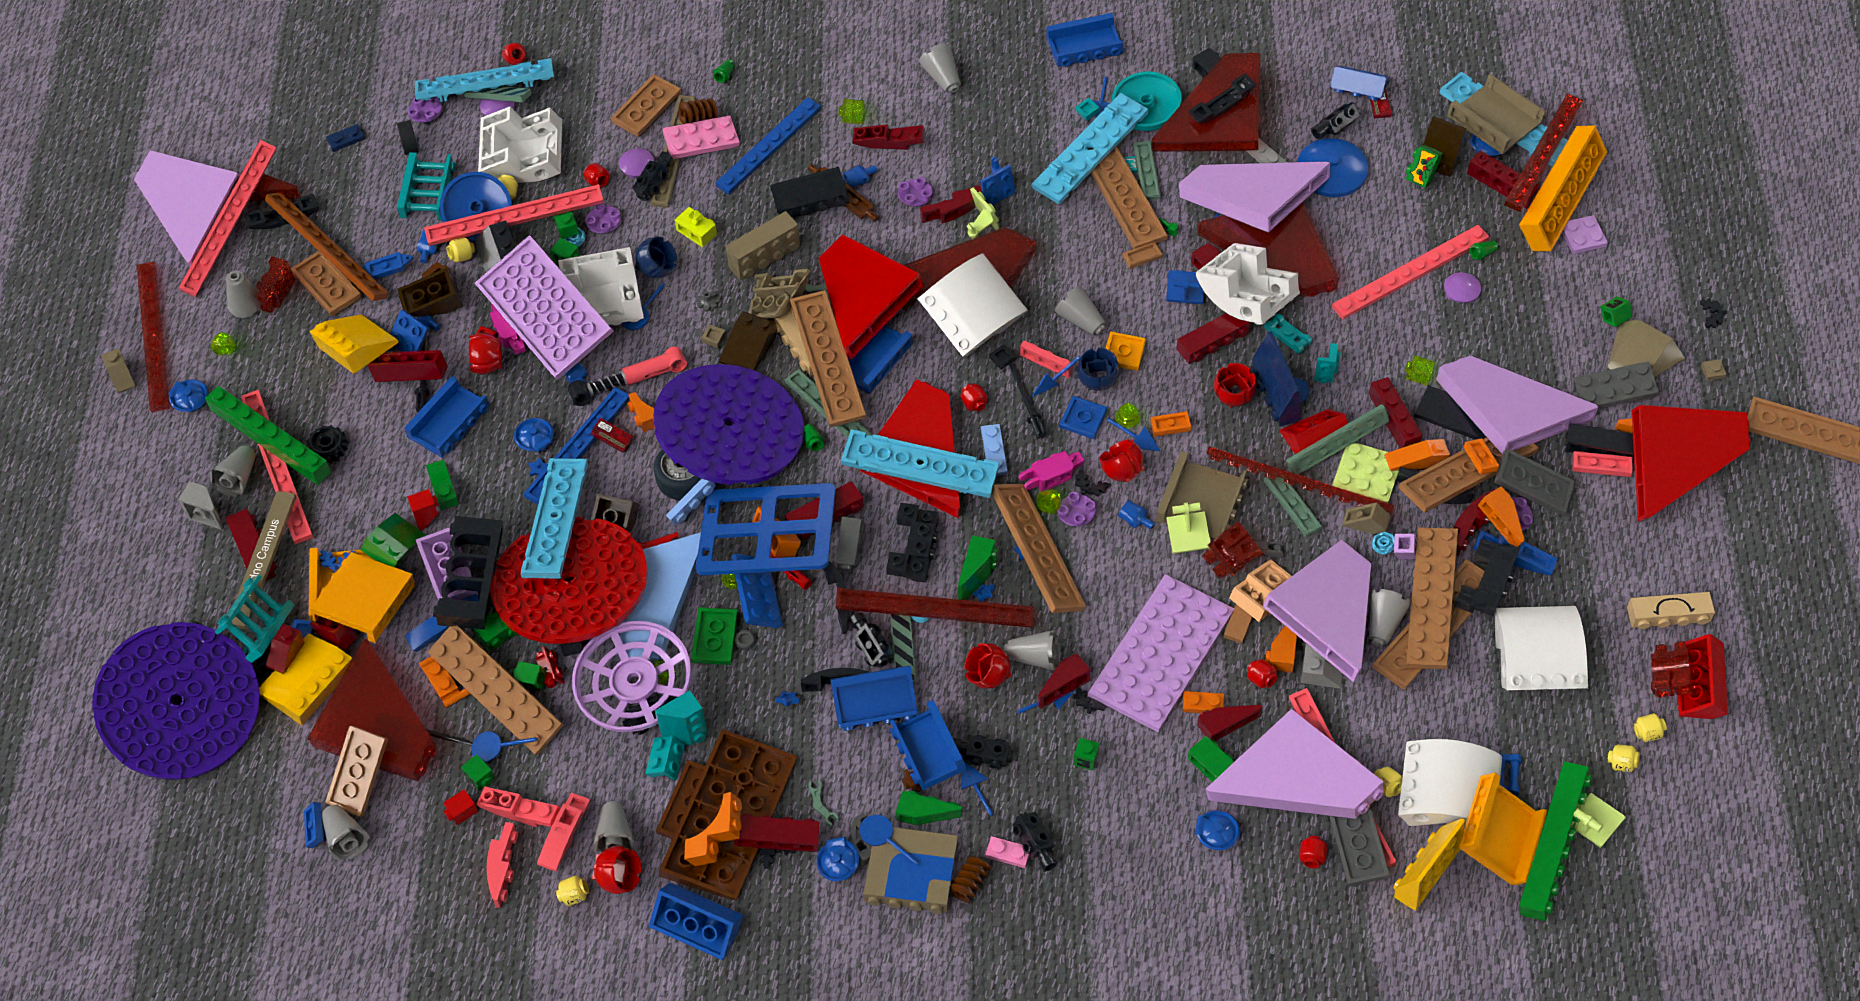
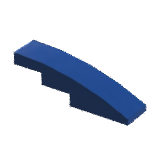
M1481 530L1473 549H1478L1481 538L1497 544H1510L1503 536L1498 539ZM1526 542L1519 546L1520 550L1514 564L1515 566L1541 574H1552L1558 558Z
M473 594L463 600L479 602V597L477 594ZM432 616L406 634L405 637L412 650L418 652L431 641L437 642L449 626L437 625L436 617Z

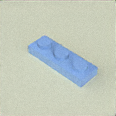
M1000 424L981 426L986 460L999 462L996 476L1007 475Z
M701 479L666 515L670 522L675 526L684 522L687 515L700 505L705 496L713 492L716 486L714 482Z

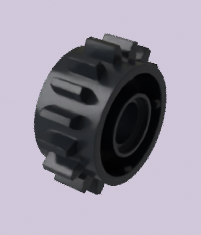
M332 425L316 428L313 433L309 434L310 438L306 440L308 444L306 447L330 464L336 460L339 461L341 456H345L344 451L348 450L347 444L349 442L344 431L341 432L339 427L334 428Z

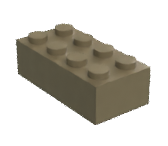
M785 211L726 245L729 268L741 281L745 278H750L758 270L765 269L770 263L779 261L789 252L796 251L800 247L798 224Z

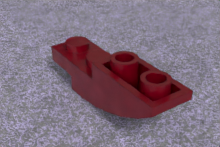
M888 124L854 128L852 142L859 146L874 149L907 150L911 144L924 143L925 128L923 125L889 129Z
M981 185L972 187L977 192L980 191L982 193ZM971 188L953 192L952 199L921 207L920 218L922 223L940 219L942 224L947 223L976 208L970 191Z
M1495 489L1473 501L1456 521L1453 528L1458 529L1457 556H1459L1461 550H1466L1469 544L1468 536H1473L1475 529H1481L1483 523L1487 525L1489 519L1479 508L1478 504Z

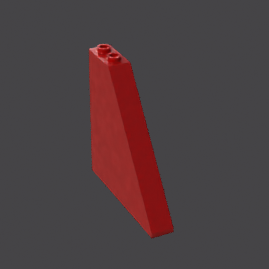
M843 234L818 258L842 345L850 360L924 286L919 273Z
M916 379L878 435L955 453L949 394L942 389L931 386L927 382ZM917 461L916 463L919 464V465H921V464H923L924 462H923V461ZM860 469L861 472L956 518L960 517L959 491L881 473H871V471L867 472Z
M1639 405L1631 410L1638 522L1650 518L1750 449L1751 440L1748 434L1749 420L1747 419V412Z

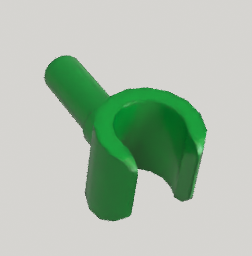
M1161 217L1158 219L1160 223L1168 228L1166 230L1167 234L1173 237L1177 235V223L1173 222L1170 224Z

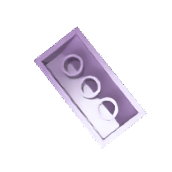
M450 527L416 539L438 601L439 598H442L441 587L447 580L446 563L452 556L450 541L453 535L449 533ZM460 567L452 572L457 576L472 577L468 567ZM455 590L448 597L463 600L473 594H477L479 597L477 591Z

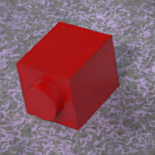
M465 789L443 802L446 808L443 811L450 822L453 820L456 825L478 813L475 803Z

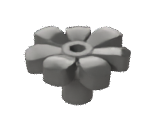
M703 291V296L697 297L698 308H703L705 312H709L710 308L716 309L717 304L720 303V299L716 297L715 292Z

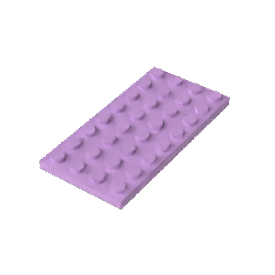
M530 235L475 282L477 287L557 380L613 332L610 326Z
M1165 574L1089 690L1088 696L1159 733L1228 623L1234 608Z

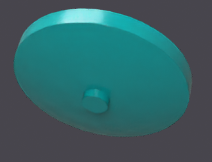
M1146 71L1132 74L1119 82L1112 94V101L1122 93L1148 108V114L1141 122L1135 124L1134 130L1139 131L1156 130L1168 125L1177 117L1182 105L1181 91L1178 85L1170 77L1158 72Z

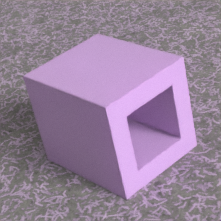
M1395 534L1394 553L1398 559H1415L1416 535Z

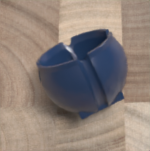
M655 236L642 241L637 248L635 268L648 277L662 278L670 274L676 267V250L668 240L663 241L664 237Z
M1098 347L1097 351L1091 348L1084 352L1078 361V378L1088 390H1106L1113 386L1119 377L1120 368L1114 353L1105 348ZM1092 372H1106V377L1095 378L1090 376Z

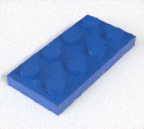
M736 553L731 557L732 560H751L755 558V556ZM771 572L735 574L745 624L780 628L783 623Z

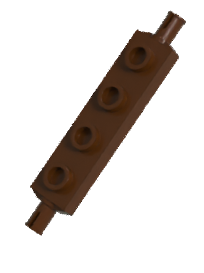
M812 163L807 168L812 173L828 170L826 167L818 169ZM846 184L850 203L843 206L861 220L869 217L873 222H876L879 216L873 212L874 205Z

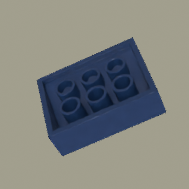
M1270 331L1253 356V366L1250 368L1251 372L1259 380L1257 384L1260 392L1264 391L1266 395L1264 400L1267 407L1271 406L1272 408L1271 416L1273 421H1277L1281 427L1301 420L1300 393L1272 331Z

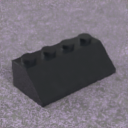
M839 167L770 185L778 215L786 211L791 218L809 215L816 211H824L831 207L850 203L846 184Z
M506 220L489 225L474 240L485 273L515 248Z

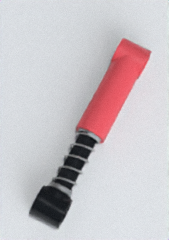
M671 347L662 355L622 368L621 373L619 372L617 375L612 374V377L608 378L605 376V379H598L597 382L591 381V383H585L582 380L573 381L568 386V392L574 405L584 406L590 401L591 396L595 395L594 393L598 392L600 394V391H608V388H615L617 385L622 386V383L629 386L669 371L681 372L686 368L687 361L679 347Z

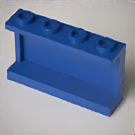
M1113 13L1046 27V38L1057 67L1085 63L1094 59L1099 60L1108 56H1118L1124 50V42L1119 39L1114 26Z
M885 325L851 360L848 358L856 386L870 394L912 346V334L906 331L902 335Z
M451 376L404 427L407 438L443 458L445 454L452 451L454 444L458 440L463 439L465 432L476 424L477 419L487 412L489 408L488 399L485 395H482L480 398L461 387L458 379Z
M911 666L830 679L838 727L843 728V731L855 729V725L863 724V727L874 726L876 721L883 720V724L891 723L890 721L893 719L895 721V718L903 717V720H909L915 717L914 715L919 714Z
M934 700L926 703L929 710L898 725H896L894 719L890 721L893 728L889 730L894 740H899V743L896 745L901 755L906 754V758L903 760L908 770L913 769L914 772L910 775L915 785L920 784L922 791L967 770Z

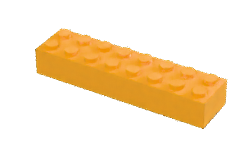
M1596 125L1576 126L1521 220L1520 228L1532 251H1552L1606 156L1607 150Z

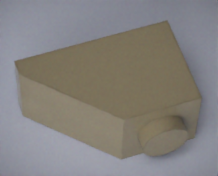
M119 348L101 355L118 394L136 387Z
M1377 502L1347 509L1342 526L1370 534L1380 533L1387 530L1391 515Z

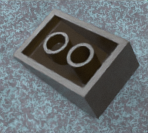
M1433 116L1423 145L1443 152L1436 172L1451 177L1460 160L1467 128Z
M448 268L397 289L403 310L413 317L447 314L463 307L456 280Z
M742 311L732 328L719 363L740 366L755 371L776 338V322Z
M597 494L591 520L598 518L612 522L631 534L640 504Z

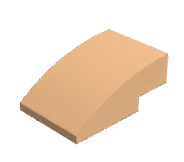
M1270 559L1249 573L1246 580L1235 586L1229 599L1260 622L1270 614L1263 607L1267 595L1292 576Z

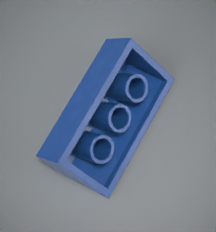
M669 882L658 892L648 927L723 960L739 932L744 915Z

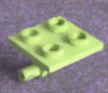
M971 188L970 191L976 208L981 212L974 223L967 225L969 237L976 242L979 240L978 234L988 226L992 225L995 230H998L997 222L999 220L994 214L996 210L992 204L985 202L986 199L980 191L977 192L974 188Z
M1187 502L1184 505L1172 506L1173 515L1184 513V515L1166 517L1172 553L1210 549L1211 543L1205 511L1189 514L1192 511H1201L1200 503L1188 504Z
M1592 793L1587 797L1585 805H1581L1580 809L1578 808L1573 816L1580 819V822L1575 824L1574 829L1600 848L1626 818V816Z

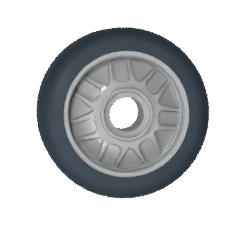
M663 449L655 458L653 470L656 484L660 491L671 499L680 501L702 479L687 472L688 469L681 464H676Z

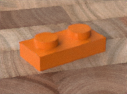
M1187 411L1150 417L1154 437L1191 431V423Z
M1482 438L1465 442L1463 448L1480 475L1498 471L1499 464Z
M1183 692V712L1202 713L1205 710L1210 711L1217 707H1224V694Z

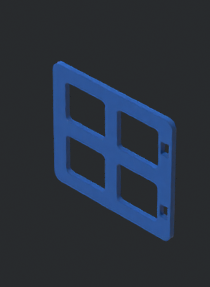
M831 483L713 490L710 495L706 496L696 561L697 573L699 575L813 570L827 567L836 495L835 486ZM820 497L818 517L816 519L775 521L777 501L779 499ZM763 500L759 522L718 524L722 502ZM710 508H716L715 513H709ZM816 533L814 554L812 556L770 558L773 536ZM758 536L756 557L754 559L712 561L716 539ZM704 550L709 551V556H703Z

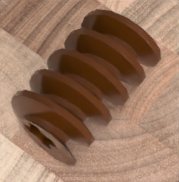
M712 98L680 103L679 119L682 124H685L686 120L688 123H691L692 118L694 122H698L699 118L701 121L705 120V116L707 120L711 119V117L713 119L718 118V109Z
M968 857L966 864L959 871L958 877L954 879V884L950 885L951 894L965 903H970L967 897L975 898L972 890L979 891L976 883L982 885L984 881L980 877L987 878L988 874L984 870L991 871L992 867L981 858Z

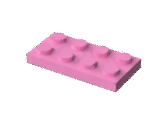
M731 116L663 128V135L673 159L729 149L740 145Z

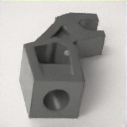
M864 813L856 816L851 824V843L858 850L860 867L869 864L872 848L860 836V825L866 818Z

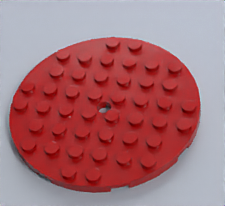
M575 517L561 578H522L521 569L523 561L526 559L525 553L531 535L529 533L526 536L523 534L517 538L500 556L490 586L496 612L511 630L525 638L550 644L574 643L591 639L611 630L632 613L639 604L646 589L648 568L640 544L624 528L598 518L595 520H584L583 517ZM569 577L574 578L573 580H571V583L565 581V579Z

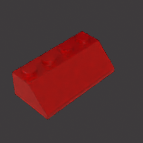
M1707 634L1676 644L1679 716L1714 719L1728 715L1724 643L1712 634Z

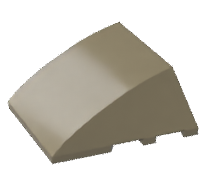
M794 270L793 275L772 277L769 273L755 274L756 287H753L755 296L751 301L750 314L765 319L784 315L792 308L790 299L802 295L808 283L810 270Z
M1641 320L1625 321L1618 326L1607 369L1610 370L1649 361L1653 376L1656 378L1660 373L1669 370L1673 365L1682 362L1685 358L1673 338Z

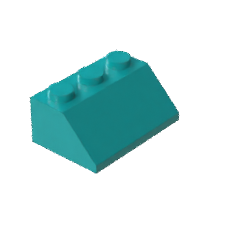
M690 690L655 710L661 737L674 735L684 744L693 745L694 743H701L708 736L703 708Z

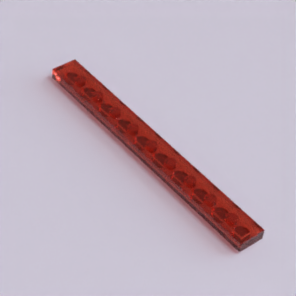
M1566 94L1505 200L1504 206L1518 212L1522 211L1583 103L1582 99Z
M155 261L136 265L151 413L170 409Z
M1208 447L1206 453L1210 455L1209 459L1221 462V459L1229 461L1228 465L1236 468L1242 465L1247 467L1246 471L1255 474L1261 471L1265 473L1264 477L1273 480L1276 477L1283 478V483L1294 486V483L1302 485V489L1311 492L1314 488L1320 490V495L1330 498L1331 495L1339 496V501L1350 503V500L1357 502L1358 507L1377 502L1389 513H1392L1394 505L1216 448Z
M837 588L835 609L1032 628L1034 607Z

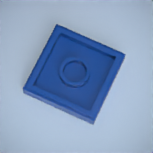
M1072 396L1059 423V428L1094 439L1108 411V407Z

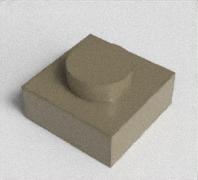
M709 324L701 337V342L718 348L726 335V331Z
M1721 359L1702 362L1701 367L1707 381L1726 377Z

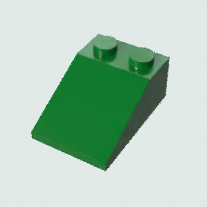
M395 512L366 537L361 551L375 561L397 568L416 548V539L426 535Z
M972 535L958 582V604H963L990 577L992 569H996L998 548H995V540Z

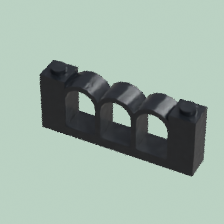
M455 516L454 523L450 524L449 531L453 537L450 541L452 556L446 563L447 580L441 587L442 598H439L438 606H434L433 617H436L437 625L458 626L485 630L491 600L490 586L496 572L503 535L502 520ZM465 544L489 546L488 555L462 553L457 549ZM460 567L485 569L483 578L457 576L452 572ZM455 590L481 592L479 602L456 600L448 597V595Z

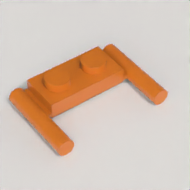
M432 656L419 662L421 669L445 708L471 694L466 688L459 691L448 671Z

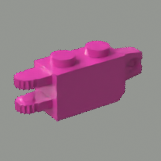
M491 304L493 312L490 313V317L503 347L511 348L515 355L525 352L522 338L494 305Z
M1066 451L1054 453L1046 459L1035 461L1031 464V468L1021 472L1018 478L1020 481L1032 478L1025 482V489L1029 490L1038 487L1043 492L1071 480L1073 470L1082 466L1084 459L1079 452L1068 455Z

